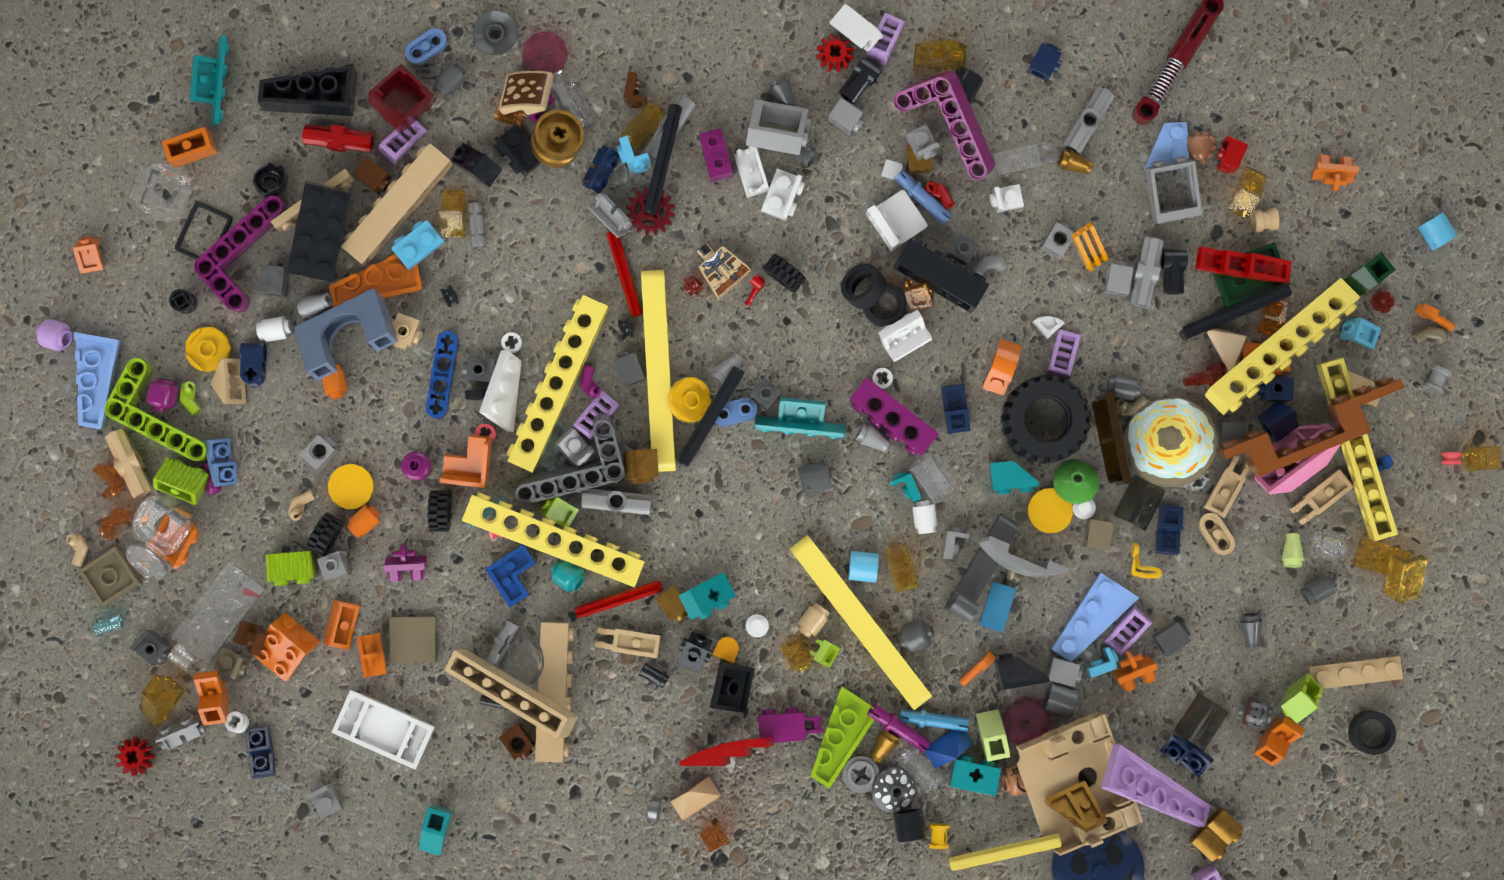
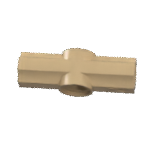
M125 429L115 430L105 436L115 458L113 460L114 466L119 475L124 478L132 497L136 499L153 491L143 470L144 462L137 450L133 448Z

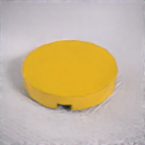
M214 327L196 329L189 335L185 344L186 359L191 366L200 371H216L220 360L230 358L232 347L229 338L224 332Z
M686 377L676 381L668 395V404L672 414L678 420L686 423L700 421L711 404L709 388L702 380L696 377Z
M355 464L343 465L331 474L328 482V493L332 501L339 507L358 509L366 505L374 493V480L371 474L361 466Z
M1046 488L1036 492L1029 500L1027 507V516L1031 525L1044 533H1057L1065 529L1073 516L1072 503L1066 502L1059 497L1054 488Z

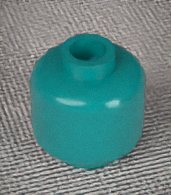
M565 560L556 561L551 568L553 583L566 592L577 591L586 580L583 567Z

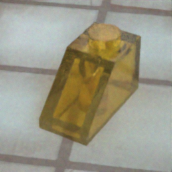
M952 39L915 44L913 66L952 70L958 67L965 68L967 45Z
M1246 166L1231 196L1228 209L1235 215L1248 219L1262 197L1267 175Z

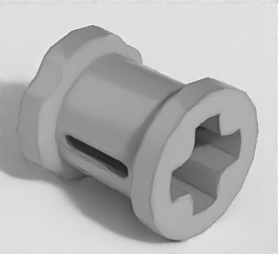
M1432 365V373L1428 381L1423 384V387L1433 393L1443 394L1444 390L1442 388L1452 373L1443 367Z

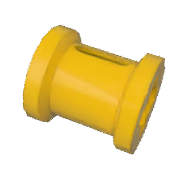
M930 823L931 843H929V848L949 849L947 829L950 828V825L946 823Z

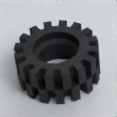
M773 254L763 267V270L772 279L793 293H796L806 280V277L797 268L777 254Z
M430 490L427 509L430 531L449 532L452 500L449 490Z
M330 513L323 515L322 519L318 521L317 526L314 527V531L311 532L306 548L321 557L326 556L331 547L334 546L335 541H337L339 534H341L344 521Z

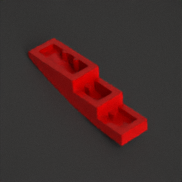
M1202 246L1198 247L1195 270L1238 278L1289 284L1292 261L1255 253L1246 254L1231 250L1222 251Z
M774 736L750 737L726 742L699 751L679 761V766H725L731 764L730 757H747L752 755V748L774 746Z

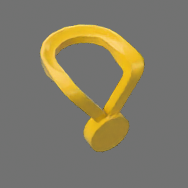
M1133 542L1131 546V557H1133L1131 575L1147 579L1161 577L1162 570L1160 568L1140 565L1139 543ZM1137 567L1140 570L1155 571V573L1137 572L1135 569Z

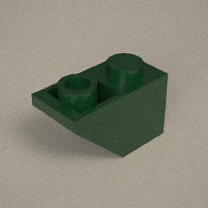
M1381 252L1373 256L1343 280L1361 296L1387 278L1396 269Z

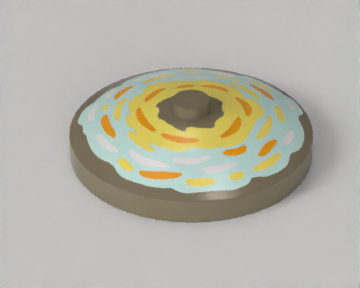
M1168 397L1147 403L1133 415L1125 431L1124 445L1130 457L1131 467L1140 477L1158 486L1179 487L1196 481L1209 470L1216 457L1218 437L1215 425L1204 409L1189 400Z

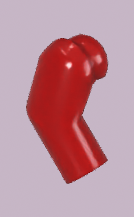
M934 181L926 183L925 190L932 197L940 199L945 209L955 205L945 185Z

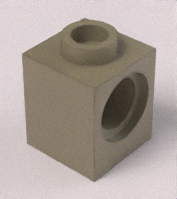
M1094 516V520L1088 519L1083 547L1110 550L1114 523L1107 522L1108 517Z

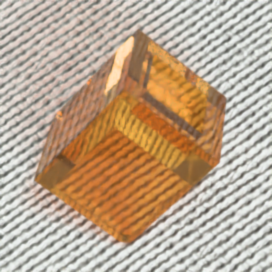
M906 280L904 293L911 312L933 306L934 292L929 290L927 282L913 286L911 280Z
M719 820L698 833L710 853L722 845L730 843V838Z

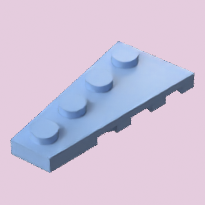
M74 332V340L76 341L75 361H77L76 384H78V425L104 430L107 416L104 407L111 395L121 341Z
M1099 573L1051 650L1072 662L1134 604L1139 597L1104 574Z

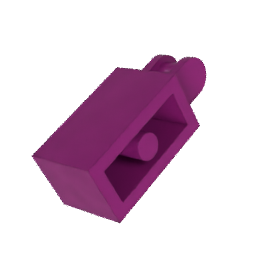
M799 707L785 708V712L776 713V709L762 710V714L758 715L759 736H774V743L806 740V734L824 732V728H821L823 716L804 717V711H799ZM805 721H811L812 729H805Z

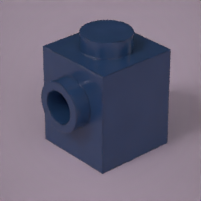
M1041 43L1027 72L1047 82L1052 72L1057 74L1063 62L1059 60L1062 53L1058 51L1059 49L1050 43L1046 45Z
M1275 377L1267 385L1264 383L1258 386L1260 390L1257 392L1258 396H1260V401H1292L1294 377Z
M1280 401L1257 416L1264 432L1268 433L1276 442H1279L1299 427L1295 410L1290 405L1285 406Z

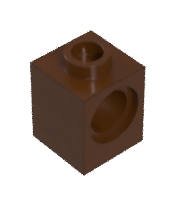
M368 157L363 160L353 173L359 181L376 194H379L381 191L384 192L390 185V179L392 178L388 172Z
M518 723L499 737L514 760L518 757L522 760L533 753L531 748L536 745L521 723ZM515 737H520L524 740L523 749L514 747L513 739Z

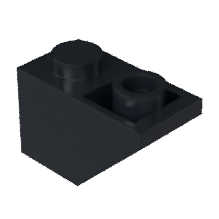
M462 143L455 150L454 156L451 158L453 164L488 187L493 184L503 170L485 154L465 143Z

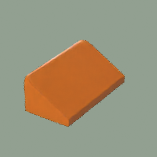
M336 599L333 600L323 644L347 650L350 649L360 605Z

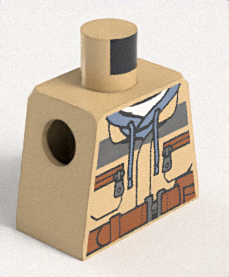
M706 243L697 251L704 260L699 266V270L717 300H720L751 273V269L723 246L714 252Z

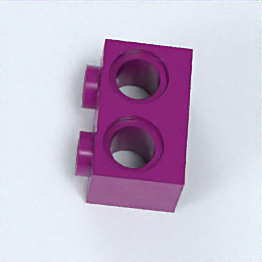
M721 128L699 134L711 183L733 177Z

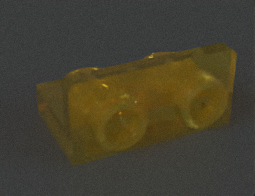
M1396 554L1391 555L1384 593L1399 604L1420 597L1428 558L1421 554L1403 560Z

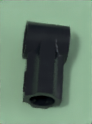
M863 57L852 71L851 77L840 89L839 94L846 101L854 105L866 88L876 81L882 70Z
M1163 249L1161 255V268L1164 269L1163 294H1184V270H1186L1188 263L1187 250Z

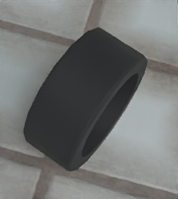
M861 263L851 268L841 283L842 295L852 306L858 309H866L873 306L881 299L886 289V279L883 274L869 263ZM873 277L871 285L866 291L859 295H854L856 287L862 280Z
M886 283L885 292L893 294L897 300L898 307L894 315L888 318H880L874 314L871 307L863 309L865 317L870 323L878 327H886L899 321L906 310L904 293L899 287L891 283Z
M1372 710L1362 711L1355 715L1349 724V740L1360 752L1380 755L1390 750L1395 743V725L1383 713ZM1366 720H1378L1385 728L1384 740L1377 746H1367L1359 737L1360 726Z

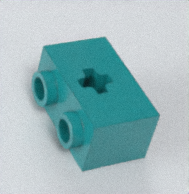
M724 572L678 595L691 620L698 616L703 620L713 614L712 609L716 607L719 611L730 605L728 600L736 597Z
M960 755V758L953 760L948 783L950 787L996 796L1001 768L996 766V762H988L985 759L982 760V763L974 762V757ZM977 769L981 775L973 780V777L969 774Z

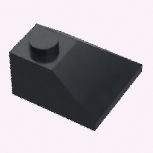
M1012 653L1001 654L999 659L994 661L998 687L1003 690L1050 682L1048 676L1021 658L1013 657Z

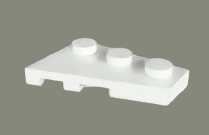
M501 350L479 413L505 431L514 432L521 360L509 351Z

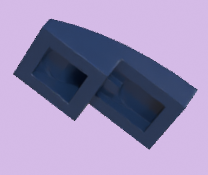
M964 384L942 386L941 394L947 433L971 431Z
M1160 505L1155 553L1176 556L1180 554L1183 507Z

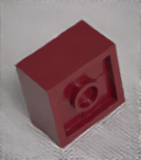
M400 64L369 91L368 104L401 134L433 106L434 94Z

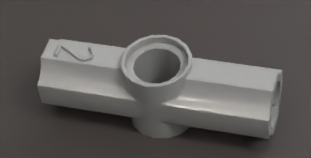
M1097 87L1063 143L1067 150L1072 149L1081 154L1115 97L1109 90ZM1085 116L1091 117L1094 120V125H1087L1083 118Z
M680 94L673 103L682 106L675 139L679 136L680 130L696 106L690 99ZM667 114L660 121L657 131L643 151L648 153L649 157L655 161Z
M1154 237L1143 238L1140 257L1136 262L1133 272L1134 285L1129 304L1137 307H1150L1154 285L1157 284L1161 269L1159 262L1162 254L1163 240Z
M599 489L583 490L582 508L650 515L652 495ZM615 495H620L623 498V504L619 508H614L611 505V499Z

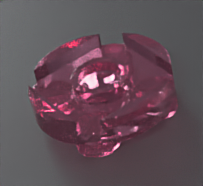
M550 31L539 32L532 35L523 44L522 58L528 71L552 72L556 76L565 67L568 51L563 40L555 35V33ZM542 50L551 52L548 55V60L539 58Z
M1019 701L1008 708L1003 715L1002 723L1006 737L1017 746L1048 732L1049 720L1046 712L1033 702ZM1024 718H1028V721L1032 723L1031 727H1028L1026 731L1023 730L1022 726H1019V722L1024 721Z

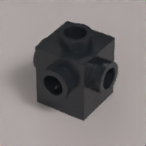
M691 632L689 639L684 638L679 647V651L682 654L677 664L699 673L703 662L708 663L713 653V650L709 649L713 641L703 634Z

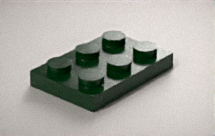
M1275 242L1245 252L1246 254L1255 253L1281 259ZM1212 273L1225 308L1283 284Z

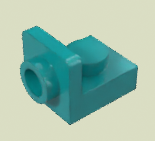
M905 471L892 476L893 481L889 482L890 486L904 482L905 486L901 488L906 500L911 499L912 502L922 499L911 473L906 475Z

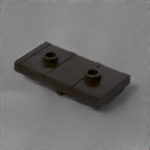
M1114 392L1105 393L1098 397V402L1093 401L1091 404L1108 483L1113 484L1116 482V486L1133 483L1129 469L1131 461L1129 454L1126 452L1121 431L1120 410L1116 407Z

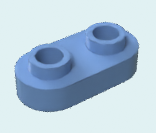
M433 28L409 43L405 49V56L408 61L413 65H422L443 51L447 46L445 33L440 29ZM436 38L440 39L438 45L432 43ZM416 51H421L420 57H414Z
M750 398L727 402L723 410L728 412V417L722 419L719 416L715 423L725 427L750 421L757 414V405ZM748 405L750 407L749 413H743L741 410L742 406Z

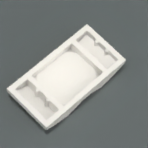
M350 690L331 733L416 770L435 726L411 714L388 706L377 699Z

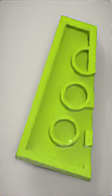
M843 686L839 690L810 774L812 778L829 789L874 722L873 718L867 716L869 708H874Z

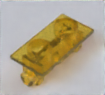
M649 101L620 136H628L630 144L638 150L666 115L658 105L652 104Z

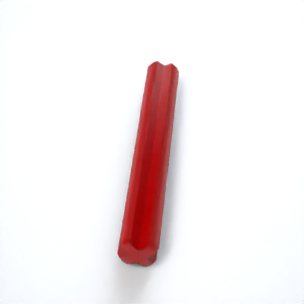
M608 231L606 236L630 315L632 317L640 316L643 312L620 237L617 238L611 231Z
M657 580L574 608L575 614L580 619L663 591L661 582Z

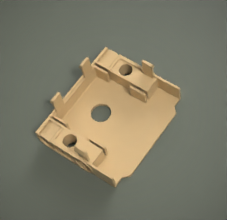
M1100 712L1075 720L1016 746L1020 756L1017 767L1042 837L1056 833L1060 835L1062 846L1053 849L1060 856L1086 845H1091V848H1094L1104 843L1102 839L1135 826L1139 822H1143L1135 801L1101 788L1112 747L1116 743L1106 715ZM1078 731L1077 740L1072 741V734ZM1089 767L1096 772V781L1089 788L1105 816L1109 817V823L1105 827L1102 825L1085 832L1045 804V798L1078 784L1079 772Z

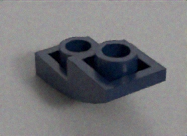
M266 726L245 730L251 777L256 779L276 775L270 728Z
M1175 734L1159 750L1176 766L1182 763L1198 778L1214 761L1211 756L1199 747Z

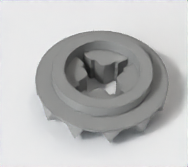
M853 757L844 766L842 773L844 783L853 792H869L872 790L875 777L879 774V769L876 763L868 757ZM866 765L865 774L870 779L861 778L855 783L857 775L852 769L860 771Z

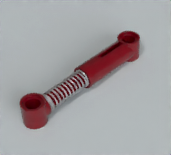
M1202 0L1198 5V8L1167 55L1168 61H1166L1164 68L1160 71L1158 78L1155 79L1156 81L1153 82L1147 94L1134 107L1132 117L1136 123L1147 125L1157 116L1161 100H1164L1165 93H1168L1167 90H1170L1171 83H1174L1180 70L1186 69L1223 11V0ZM1206 4L1213 5L1215 12H1209L1206 9ZM1201 20L1204 21L1202 26L1198 30L1197 34L1194 36L1192 33L1196 29L1197 25ZM1140 108H1148L1150 110V116H1144L1141 113Z

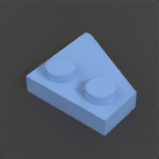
M1187 122L1164 123L1144 170L1146 167H1151V163L1156 161H1165V164L1174 162V158L1187 156L1189 159Z

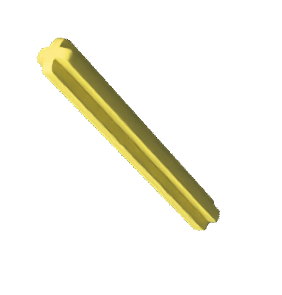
M1056 833L949 858V864L951 869L956 871L1060 848L1062 840L1060 835Z

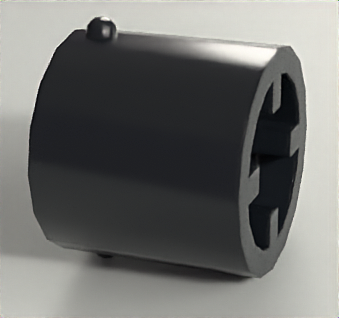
M958 67L955 74L958 76L971 105L984 80L977 73L964 67Z
M921 808L893 813L898 842H911L927 837Z

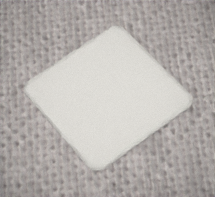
M887 159L882 176L893 180L902 170L903 164Z

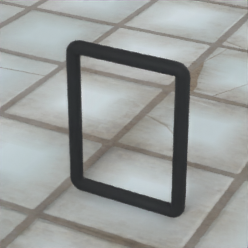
M196 202L193 205L175 244L176 251L196 260L200 256L180 248V245L198 206L228 219L219 239L227 233L232 222L230 215L201 202Z

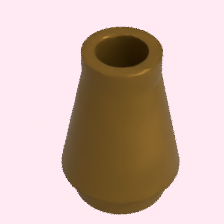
M1063 149L1057 165L1065 171L1088 175L1092 170L1093 162L1072 149Z
M884 729L880 731L870 757L881 764L899 745L900 737L890 730L886 731Z

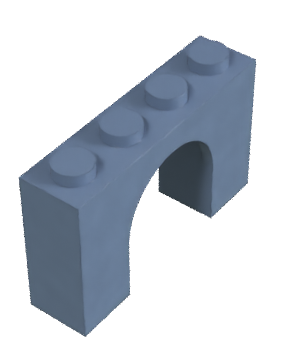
M374 288L294 327L306 372L317 381L337 372L331 344L335 334L347 324L354 322L362 323L367 342L377 352L398 342L385 299Z

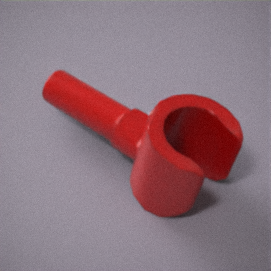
M758 274L749 282L754 287L745 302V305L749 307L758 291L765 285V280Z

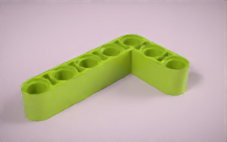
M140 358L131 359L124 368L105 404L106 415L190 460L206 461L207 447L204 441L136 406L152 376L153 367L146 360ZM142 363L144 370L141 374L137 375L136 367ZM131 383L133 391L131 394L126 395L125 387ZM117 404L122 406V412L119 415H116L114 412ZM141 414L142 422L136 426L134 419L136 415ZM160 424L162 426V433L156 436L154 429ZM177 435H181L183 441L182 444L177 447L174 443V439ZM198 445H201L203 453L201 456L196 457L194 450Z

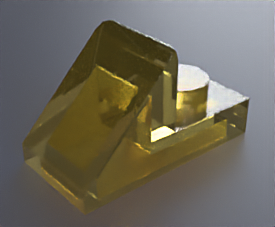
M442 191L441 210H439L442 237H465V191Z

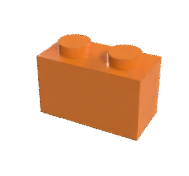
M206 127L161 141L168 163L175 168L219 153L212 132Z

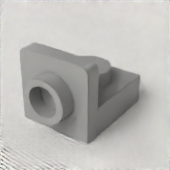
M926 124L905 136L917 160L923 157L925 160H928L937 154L936 151L940 145L938 142H935Z
M570 428L555 442L568 460L577 466L586 464L595 452L593 447L588 446L574 428Z
M951 527V531H945L941 558L952 559L953 555L956 556L959 544L955 542L956 537L969 539L970 534H965V529Z
M322 782L310 788L312 793L306 795L308 800H312L321 819L343 808L331 783L325 786Z

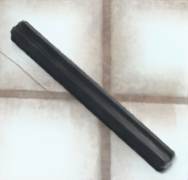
M670 104L644 207V212L647 214L656 215L682 112V106L678 104Z
M1287 283L1185 325L1182 327L1183 333L1187 339H1190L1291 296V288Z
M733 366L677 458V462L680 465L688 467L742 379L744 371L740 368Z

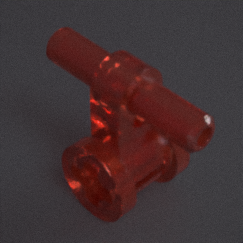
M1224 363L1206 366V371L1197 372L1193 376L1184 378L1183 385L1186 387L1209 385L1210 388L1226 374V366Z

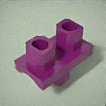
M401 544L400 551H393V557L385 559L383 572H387L390 582L401 581L403 578L402 571H410L411 580L413 581L423 580L428 563L427 556H416V550H408L407 544Z

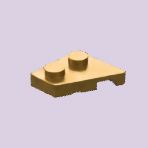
M1085 780L1045 798V804L1085 832L1107 823L1104 812Z

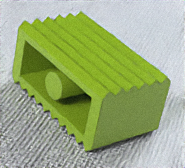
M168 457L164 460L153 478L154 489L197 505L208 483V474L201 468H191L181 460L169 459Z
M303 551L266 554L267 582H274V586L288 585L290 580H297V584L311 583V579L317 578L316 553Z

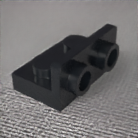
M517 124L501 137L496 136L494 138L497 143L494 146L502 157L507 155L511 160L509 166L516 174L521 172L526 177L542 164L532 153L531 141Z

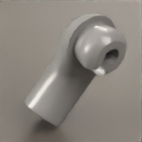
M999 255L985 256L975 266L972 273L983 275L988 269H995L1000 272L1006 268V262Z

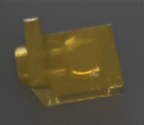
M800 636L780 646L793 672L798 670L801 673L811 667L810 662L813 661V658Z

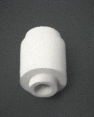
M285 316L263 319L260 323L256 324L258 338L260 341L265 340L266 342L289 338L290 333H292L291 321L287 320Z
M930 500L916 502L917 507H912L914 525L915 529L918 530V534L936 532L935 526H938L935 504L930 505Z

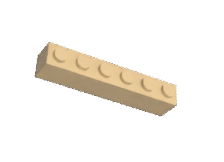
M429 143L427 147L424 145L416 154L417 158L412 164L408 163L401 172L403 175L397 181L394 180L387 188L388 192L383 198L379 197L372 205L373 210L368 216L366 214L362 216L357 223L358 227L353 233L349 232L342 241L344 244L341 247L365 267H367L454 165L450 159Z
M541 622L538 693L571 711V697H567L568 688H572V674H568L569 665L573 664V651H569L570 641H574V628H570L571 623ZM536 726L535 762L563 763L565 757H569V743H565L566 737L557 739Z
M466 649L454 650L444 670L557 739L568 737L578 718L574 713Z

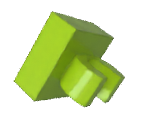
M816 639L815 642L820 645V648L817 652L810 650L809 653L814 656L813 660L830 668L841 648L825 639L824 641Z

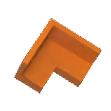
M470 434L468 437L467 456L445 454L440 483L485 488L490 476L493 437Z

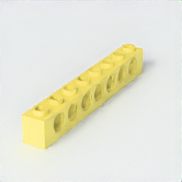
M1340 278L1212 385L1204 396L1223 415L1228 411L1234 413L1242 406L1243 403L1241 401L1246 396L1250 399L1260 390L1258 388L1260 384L1264 383L1267 385L1276 377L1274 373L1279 368L1281 371L1285 370L1292 363L1291 358L1295 355L1300 357L1309 349L1307 345L1311 341L1317 343L1325 335L1323 331L1328 327L1332 330L1341 322L1339 318L1343 314L1349 316L1357 308L1355 304L1360 296ZM1329 304H1333L1337 310L1332 309ZM1313 318L1319 319L1321 324L1316 323ZM1296 331L1302 332L1305 337H1300ZM1280 345H1285L1289 351L1282 350ZM1263 359H1269L1272 365L1266 364ZM1247 372L1253 373L1256 379L1250 378ZM1230 386L1237 387L1240 393L1233 392Z
M585 295L582 296L581 300L577 299L572 311L575 314L572 320L568 319L564 326L563 332H565V336L562 341L558 340L554 348L555 358L553 362H548L544 371L547 374L544 382L540 381L535 390V394H537L535 402L529 403L525 412L528 417L524 424L521 423L516 432V435L519 437L515 444L510 445L506 454L509 457L508 462L532 473H535L609 311L607 305ZM583 316L591 318V323L587 327L579 325V320ZM575 336L580 337L582 340L581 345L577 348H572L570 346L571 338ZM564 357L572 359V365L567 369L560 366V362ZM554 378H561L563 381L562 387L557 390L552 389L551 381ZM546 398L553 400V407L550 410L542 409V401ZM536 419H542L544 422V426L540 431H534L532 428V423ZM529 439L533 440V450L525 452L523 450V443Z
M1337 358L1316 365L1328 404L1331 403V398L1342 394H1348V396L1353 394V387L1344 358ZM1365 434L1340 444L1369 539L1378 541L1398 535L1368 435Z
M480 492L477 493V496H471L462 521L635 587L645 562L640 560V554L629 550L627 554L622 553L617 545L607 542L606 546L597 543L598 538L588 534H585V537L576 535L577 530L565 525L563 529L554 526L555 521L544 517L541 521L534 519V513L521 509L520 513L511 510L513 505L503 501H499L498 504L490 501V496ZM492 507L496 510V517L493 520H486L483 517L482 513L485 508ZM510 515L515 516L518 520L517 526L512 529L507 528L504 524L505 518ZM530 524H536L539 527V533L535 537H530L526 534V528ZM552 532L560 534L561 540L557 545L548 543V536ZM576 540L580 541L582 544L581 551L579 553L570 552V543ZM595 549H601L603 552V558L598 562L591 559V552ZM617 557L623 558L625 562L624 567L620 570H615L612 566L613 560Z

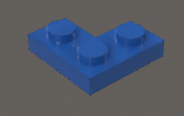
M521 545L485 569L509 607L514 606L530 595L518 575L535 565L536 561L526 546Z

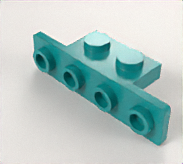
M221 35L217 39L216 59L194 55L192 59L189 101L211 105L209 127L217 126L223 119V109L220 108L221 100H224L225 87L222 84L228 69L227 64H224L225 55H228L230 47L229 42H226L227 35Z
M780 397L778 418L755 416L754 428L762 432L781 431L788 435L802 433L809 437L823 435L831 439L844 438L846 435V425L824 422L826 401Z

